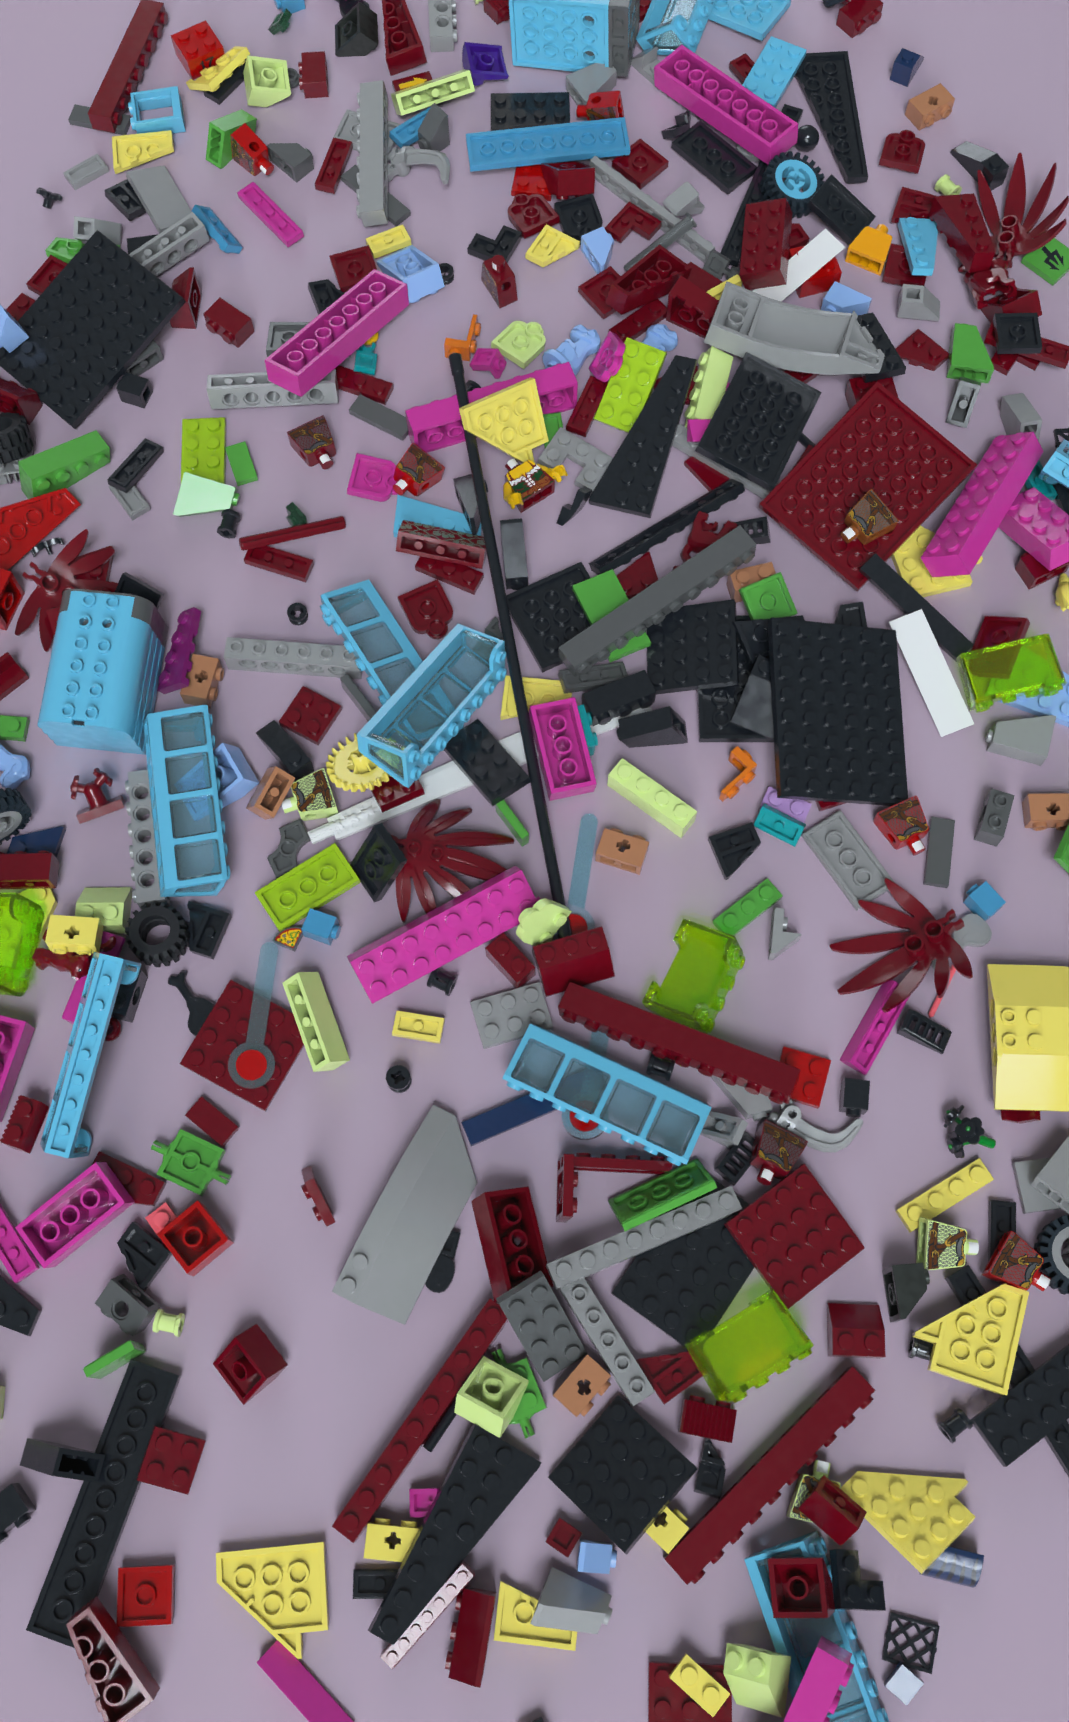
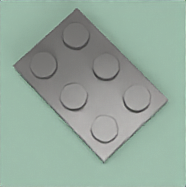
M540 982L470 1002L483 1049L523 1038L530 1023L546 1030L553 1029Z

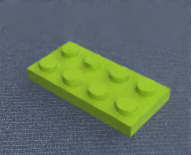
M627 337L621 368L615 376L610 377L594 419L629 433L649 400L667 353Z
M225 417L182 419L181 482L184 472L225 484Z
M334 843L255 892V895L280 932L307 917L310 908L318 910L361 882L340 849Z

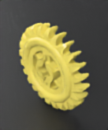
M354 733L353 742L348 737H345L347 745L344 746L338 742L340 751L332 748L333 756L328 755L329 762H326L327 775L330 781L335 783L336 787L342 788L344 791L351 789V792H357L360 789L361 792H365L366 788H369L371 791L374 790V786L380 787L382 786L381 782H388L390 780L388 773L359 752L356 733ZM390 737L384 742L399 749L394 740L391 741ZM381 748L374 753L378 759L386 762L387 766H391V769L397 770L399 768L400 756Z

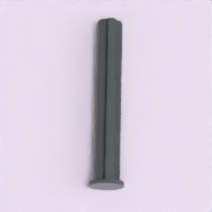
M686 213L685 218L625 264V272L659 244L666 249L692 227L696 228L697 225L692 216Z

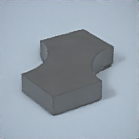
M301 819L279 828L281 835L279 846L274 853L267 857L276 878L297 867L299 851L306 843L311 841Z

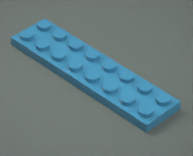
M625 117L466 134L470 172L539 165L541 163L592 159L594 156L604 158L630 155Z

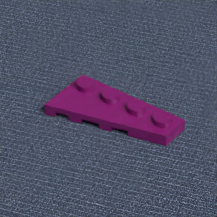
M195 607L182 611L177 619V630L171 638L172 645L165 657L166 664L158 679L159 686L157 691L163 694L189 686V679L186 678V673L190 672L192 668L189 656L195 651L196 644L192 642V639L198 634L201 611Z

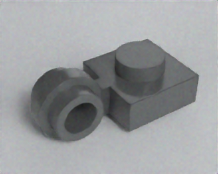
M715 249L711 251L703 267V270L719 280L723 278L724 274L727 275L726 279L728 280L740 273V269L735 266L729 269L728 266L731 260Z

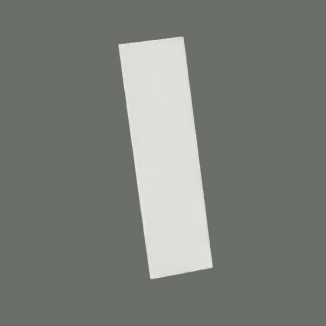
M824 229L798 252V255L796 253L789 259L786 285L754 289L753 292L782 302L841 252L845 246L827 229Z
M922 609L889 621L892 630H896L899 646L940 736L943 737L973 725L972 717Z

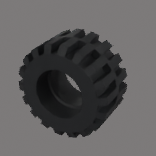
M0 413V464L26 456L34 446L26 419L18 413Z
M151 902L150 907H147L145 904L141 906L142 910L140 912L135 910L133 912L135 917L133 919L129 917L127 921L130 927H125V933L128 935L125 939L129 944L128 947L136 957L146 965L151 966L153 964L155 967H161V963L166 967L170 966V961L172 960L175 963L179 961L178 956L180 954L185 955L186 950L184 948L189 947L188 938H190L188 924L175 907L171 905L168 907L163 902H161L160 906L156 902ZM158 925L170 926V933L165 941L157 945L147 944V935L151 929Z

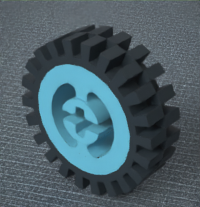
M788 151L786 155L782 152L779 157L776 155L773 160L771 159L762 175L760 190L761 193L765 192L762 196L764 200L787 198L793 213L792 218L797 215V218H802L803 214L807 216L810 212H813L807 206V203L825 182L823 181L824 174H819L821 171L819 166L813 167L816 163L815 161L807 162L808 156L804 155L803 159H801V153L796 152L793 157L792 151Z

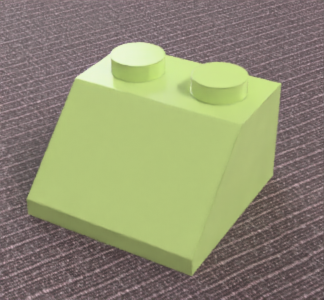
M247 55L243 71L247 105L269 107L291 95L286 60Z
M132 887L84 888L76 902L75 916L100 918L104 927L103 931L112 934H126L125 927H130L127 921L131 915L133 889Z
M483 1356L458 1391L454 1413L500 1438L513 1419L529 1380Z
M727 1643L723 1674L736 1704L785 1718L791 1656L747 1644Z

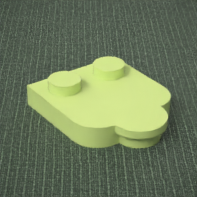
M514 321L491 342V348L499 349L504 357L525 369L545 349L546 338L539 323Z
M546 898L540 899L532 908H526L519 915L518 921L520 924L517 927L516 935L524 943L533 946L550 942L558 929L565 924L567 917L572 911L560 903Z

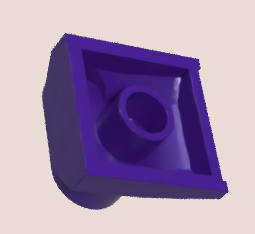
M464 42L462 63L465 70H470L473 85H482L485 80L508 79L509 75L507 74L503 58L502 46Z

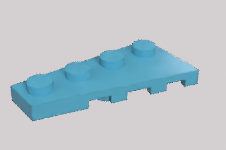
M899 218L898 229L911 275L932 276L938 236L937 223L930 219Z
M397 496L393 530L394 537L398 536V530L403 520L472 534L463 513L404 496ZM481 522L477 533L478 536H481L482 532Z

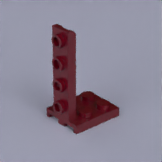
M576 1153V1156L574 1154H564L560 1161L557 1162L556 1222L566 1223L573 1217V1213H577L578 1201L577 1197H573V1190L578 1185V1172L574 1171L662 1175L672 1169V1163L665 1161V1157L660 1156L650 1157V1160H640L638 1155H627L625 1159H617L614 1154H601V1158L591 1157L590 1153Z

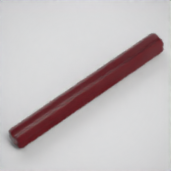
M343 516L241 537L239 538V546L244 551L346 528V522Z

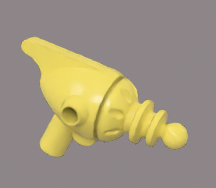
M1065 573L1060 575L1055 593V604L1060 606L1063 612L1069 609V577Z

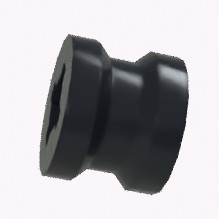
M396 1065L391 1067L386 1073L387 1084L393 1092L403 1093L410 1088L412 1079L406 1067Z

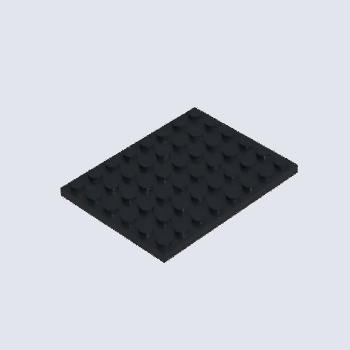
M97 230L18 320V323L29 338L11 353L2 347L0 349V367L26 389L31 388L36 391L39 399L76 429L186 301Z
M771 617L768 620L777 798L893 806L907 800L908 789L896 630Z

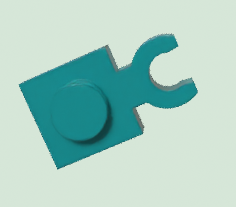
M372 342L371 347H366L363 344L359 347V350H356L354 371L375 375L377 354L374 353L376 347L374 342Z

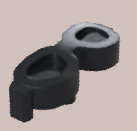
M62 538L46 540L32 548L31 553L35 557L37 552L46 548L48 554L51 555L53 553L50 546L58 543L64 545Z

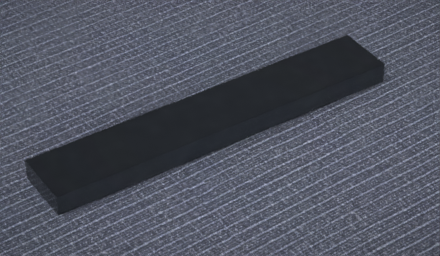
M876 553L860 568L859 571L904 614L908 615L922 609L938 645L956 662L973 647L974 644Z

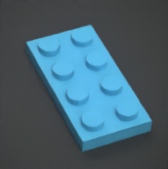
M771 36L742 86L776 108L803 62L807 50Z

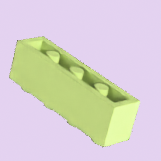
M463 69L391 93L396 114L402 116L429 107L434 103L438 104L474 92L475 89L470 70Z
M713 346L700 355L698 359L699 369L693 379L695 385L689 395L690 405L685 412V427H687L688 419H712L725 394L733 356Z
M623 758L608 774L607 786L678 837L682 838L695 822L697 815L695 809Z
M298 972L284 981L282 984L313 1072L335 1070L350 1061L319 972Z

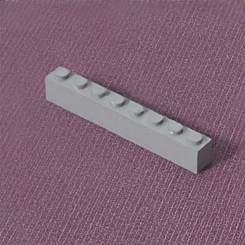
M380 80L360 83V93H357V100L360 106L357 109V117L360 121V124H357V133L360 137V140H357V149L360 156H357L359 172L356 176L359 189L356 190L359 205L356 206L358 218L362 219L364 227L388 224V94L384 81Z

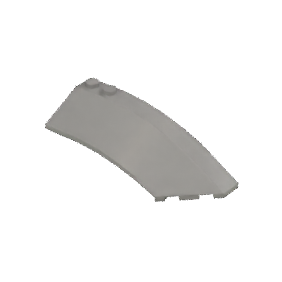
M728 281L725 284L704 339V343L744 358L746 352L776 368L812 374L846 375L879 373L885 356L881 349L877 350L872 343L873 337L866 327H861L858 323V316L855 311L852 313L831 312L787 304L762 296Z
M436 1105L431 1107L379 1197L332 1290L335 1294L354 1304L404 1325L449 1235L478 1183L456 1115Z

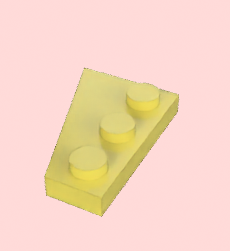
M234 46L215 61L216 66L200 71L202 76L195 81L192 79L186 82L190 90L216 91L223 80L231 77L233 71L245 63L247 55H250L247 47Z
M500 1580L494 1641L576 1650V1631L538 1627L530 1624L539 1600Z

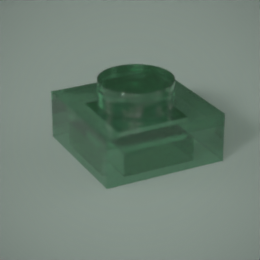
M286 8L276 15L268 29L273 35L279 31L284 32L290 25L288 21L292 16L290 11Z
M293 502L286 506L288 514L286 518L291 526L307 523L306 516Z

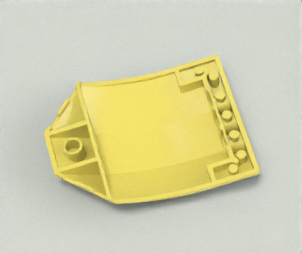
M987 964L994 1110L1069 1112V967Z

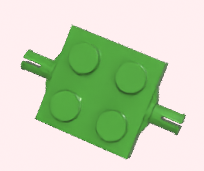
M182 1129L179 1130L175 1140L169 1146L158 1140H155L153 1143L161 1148L154 1145L151 1146V1150L163 1154V1161L157 1175L200 1196H203L213 1179L227 1185L229 1181L226 1179L230 1180L231 1175L218 1170L219 1163L226 1151Z
M498 1349L497 1352L491 1353L495 1362L529 1380L515 1415L509 1425L520 1424L526 1439L535 1435L529 1419L535 1413L546 1409L547 1405L528 1358L515 1363H507L502 1349Z

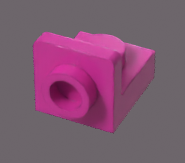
M478 348L469 365L473 371H490L495 379H499L507 362L499 349Z
M440 1488L409 1489L410 1518L426 1517Z

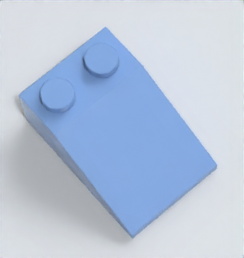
M413 245L376 261L384 274L407 284L409 303L418 302L420 298L428 294H435L439 289L445 287L439 263Z
M221 743L213 750V756H217L218 762L215 773L216 777L220 779L218 799L222 800L224 808L244 797L259 784V781L239 747ZM203 760L175 784L178 793L206 789ZM207 795L182 799L194 821L198 822L209 816Z

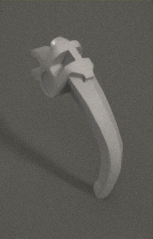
M402 146L400 149L394 147L388 153V160L391 161L388 164V182L396 175L399 177L408 175L411 165L429 164L439 168L443 184H448L450 163L445 153L438 150L415 149L414 146Z
M792 1099L789 1105L786 1103L779 1104L781 1107L778 1113L771 1112L767 1118L768 1121L808 1141L806 1146L822 1152L834 1153L847 1147L863 1125V1120L856 1118L844 1130L838 1133H827L802 1120L801 1110L793 1104Z

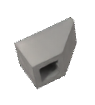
M74 216L73 238L87 242L98 230L116 245H121L122 224Z
M903 284L898 298L897 317L939 321L940 301L925 286Z

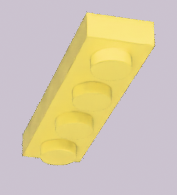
M979 1158L895 1212L910 1233L918 1228L919 1217L933 1219L993 1181L994 1178Z

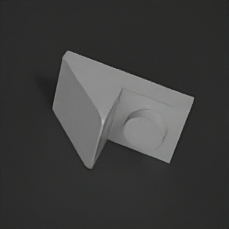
M657 46L643 50L633 57L631 66L654 86V67L660 63L657 59Z
M689 182L682 184L663 202L674 216H683L686 213L690 215L701 214L705 208L700 202L699 193Z
M775 907L772 913L768 960H774L797 943L802 935L784 932L787 930L788 917H784V908Z
M710 1111L700 1134L732 1149L734 1145L738 1146L748 1123L742 1118Z

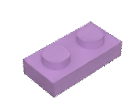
M769 786L759 809L761 810L765 803L804 823L812 804L799 799L777 798V789Z

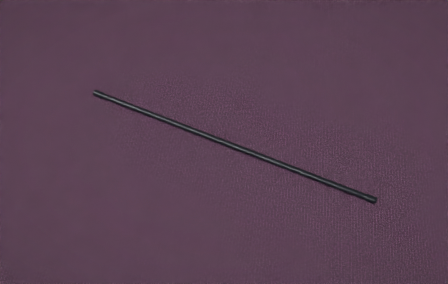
M453 353L449 355V363L460 408L469 404L464 378L462 356L460 353ZM463 428L503 641H505V652L552 900L565 905L476 436ZM568 917L565 924L557 931L559 939L572 935L570 919Z

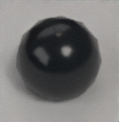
M812 125L801 126L798 129V138L795 146L802 152L813 150L818 145L819 132Z

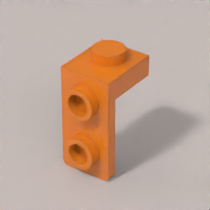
M473 314L467 341L452 338L445 339V358H449V355L453 353H460L463 361H470L472 353L475 354L477 341L475 338L480 336L481 323H478V315Z
M738 746L731 751L728 761L741 773L721 791L719 799L722 802L727 798L732 799L739 792V787L743 783H750L756 776L757 764L746 750H741Z

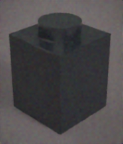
M127 372L118 381L116 387L122 402L144 409L153 393L149 379Z
M844 1078L841 1082L839 1112H846L848 1117H861V1114L864 1115L868 1111L870 1081Z

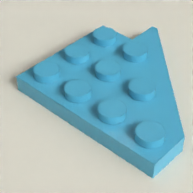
M716 0L708 19L762 41L790 7L791 0Z

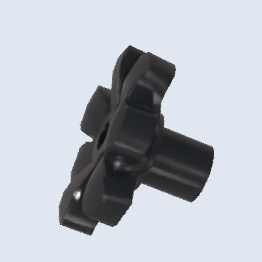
M39 187L36 190V193L44 198L43 207L51 209L52 201H62L63 199L60 194L52 193L44 188Z

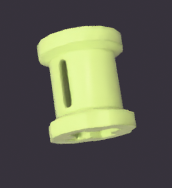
M948 174L942 176L934 188L945 196L959 195L962 191V187L955 185L950 180Z
M158 1309L153 1322V1332L165 1331L180 1337L185 1323V1315L183 1313H179V1315L164 1313L163 1309Z

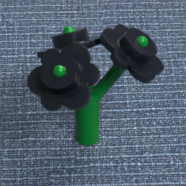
M963 1105L957 1109L952 1107L946 1111L944 1116L946 1121L943 1127L946 1128L953 1121L958 1124L955 1127V1131L949 1133V1139L947 1140L948 1149L956 1158H964V1145L980 1144L990 1149H993L996 1145L995 1139L984 1136L985 1130L981 1127L982 1121L978 1117L971 1119L965 1117L962 1120L958 1117L965 1107Z

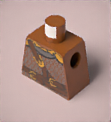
M871 489L847 514L844 522L848 527L841 532V536L847 543H850L857 537L865 545L894 530L899 520Z

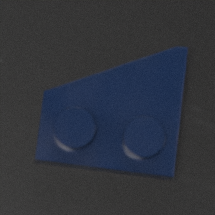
M59 826L12 837L7 854H14L16 851L27 853L48 851L57 858L66 829Z

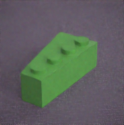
M97 430L20 460L18 461L21 490L28 499L59 489H67L110 463V448Z

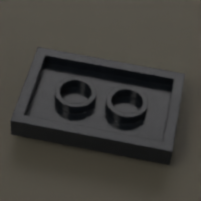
M832 174L807 203V206L848 245L876 217Z
M380 823L374 825L350 866L375 903L382 900L408 860L393 840L391 834Z

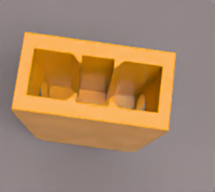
M879 224L876 229L866 226L849 245L845 262L881 276L892 241V236L887 234V226Z

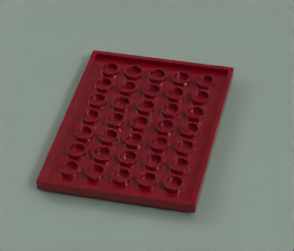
M877 381L761 501L759 508L858 592L869 581L859 571L860 568L875 553L887 562L968 477L977 464ZM872 489L899 521L894 530L865 545L857 537L850 543H847L841 536V532L848 527L844 522L849 511Z

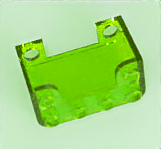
M1049 634L1037 635L960 654L956 658L969 711L976 709V713L989 710L996 701L1002 700L1003 704L1016 701V697L1025 695L1026 698L1035 697L1044 693L1045 697L1056 695L1067 684Z
M0 893V994L21 997L26 993L29 986L31 970L34 964L32 956L39 942L44 911L39 904L18 893Z
M683 919L673 939L679 951L661 987H659L657 982L652 981L642 1003L647 1009L661 1016L707 1034L711 1033L714 1029L715 1018L718 1012H721L724 1008L725 997L728 991H731L734 987L735 976L738 970L743 968L745 956H743V951L735 936Z
M768 1290L748 1303L749 1306L716 1328L706 1330L684 1344L717 1401H726L727 1403L733 1401L736 1403L748 1395L746 1392L753 1386L757 1389L769 1382L768 1376L774 1372L777 1374L783 1373L791 1367V1361L797 1358L802 1360L812 1353L811 1348L814 1344L774 1290Z

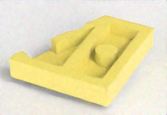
M546 224L527 250L525 259L545 267L579 249L580 241Z

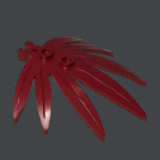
M1018 153L1013 168L1001 225L992 192L982 171L978 170L979 196L985 221L993 235L990 238L995 249L994 257L1002 260L1006 257L1009 264L1008 268H1012L1014 256L1027 254L1043 247L1056 237L1067 224L1066 219L1049 229L1069 203V196L1032 230L1042 215L1053 188L1057 170L1056 163H1054L1022 225L1026 205V178L1022 153Z
M87 529L79 533L63 548L47 572L40 570L33 562L29 564L32 569H35L36 574L41 576L40 579L35 575H28L25 572L22 575L25 579L34 581L37 587L26 601L20 613L15 635L20 636L31 627L37 617L39 608H41L39 632L45 652L50 651L54 638L46 610L61 605L62 595L65 590H95L99 587H105L111 592H115L118 583L103 580L74 579L75 576L99 568L115 554L113 548L90 554L71 564L82 552L89 535Z
M437 799L426 805L413 819L406 839H398L396 836L391 835L408 860L396 877V898L402 922H406L409 913L411 878H413L424 912L428 913L437 907L432 890L423 874L424 872H427L448 894L456 898L471 889L442 868L485 881L507 870L482 856L446 846L514 844V839L499 834L479 831L454 832L435 836V834L450 828L470 815L472 809L452 811L430 823L440 808L441 800Z
M887 878L884 881L890 894L899 906L911 916L896 909L864 900L858 901L859 906L883 923L902 929H909L910 931L871 935L830 944L832 951L845 954H874L904 946L875 962L837 990L840 995L861 992L877 987L899 976L918 962L893 991L882 1008L884 1013L898 1006L915 991L926 976L933 960H936L934 982L938 998L944 996L949 984L950 966L948 958H951L953 966L962 976L968 979L973 977L972 967L966 953L951 937L954 931L960 930L965 926L964 921L960 918L956 922H951L956 917L953 909L948 911L945 917L936 920L921 902Z

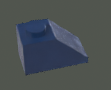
M902 48L894 61L890 80L908 87L922 64L924 57Z

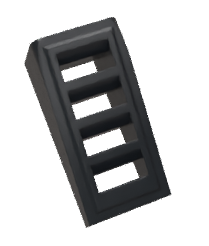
M767 516L734 522L738 526L740 525L756 544L771 543Z
M908 1009L897 1034L943 1054L952 1032L920 1013ZM912 1021L916 1022L913 1030L909 1029ZM921 1025L925 1026L922 1035L918 1034ZM929 1029L934 1031L930 1040L926 1038ZM938 1033L943 1035L939 1045L934 1043Z
M747 1132L743 1134L738 1146L734 1145L714 1170L732 1186H735L751 1166L750 1159L746 1160L737 1152L738 1148H740L751 1158L752 1152L742 1143L746 1141L753 1147L755 1139ZM735 1156L744 1166L740 1167L731 1157ZM725 1164H730L734 1169L738 1171V1174L735 1175L725 1166Z

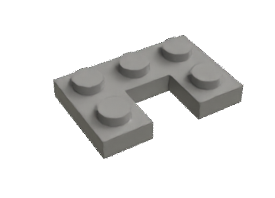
M560 427L538 458V463L554 468L562 465L566 458L583 467L574 485L579 488L585 486L592 489L593 492L613 458Z

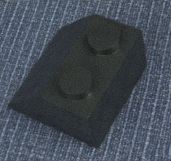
M358 2L335 25V55L337 57L366 56L378 45L377 14L361 2Z
M923 1262L891 1265L882 1270L890 1323L906 1319L926 1292L927 1285L930 1284L928 1269H924Z

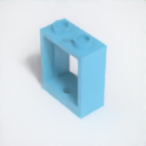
M178 86L130 93L131 102H128L130 114L133 115L130 118L132 130H136L137 134L171 130L172 134L186 132L182 100ZM171 106L173 108L174 116L141 120L140 111Z

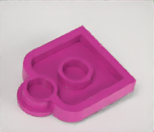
M611 331L608 332L588 368L596 379L604 383L611 376L617 374L623 362L622 356L625 351V343L617 334Z
M356 453L347 494L379 502L387 501L391 495H397L393 489V485L396 483L393 478L396 465L389 460Z

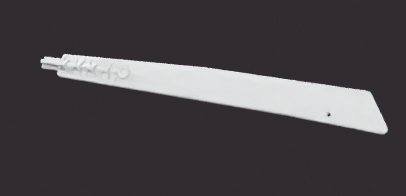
M651 707L639 708L625 717L652 711ZM618 716L611 719L605 725H591V731L599 735L618 728V719L625 717ZM521 732L498 741L519 766L526 764ZM451 761L420 776L418 780L423 787L424 795L383 813L375 798L372 797L327 818V824L307 833L312 844L335 836L336 840H341L437 799L473 786V784L459 767Z

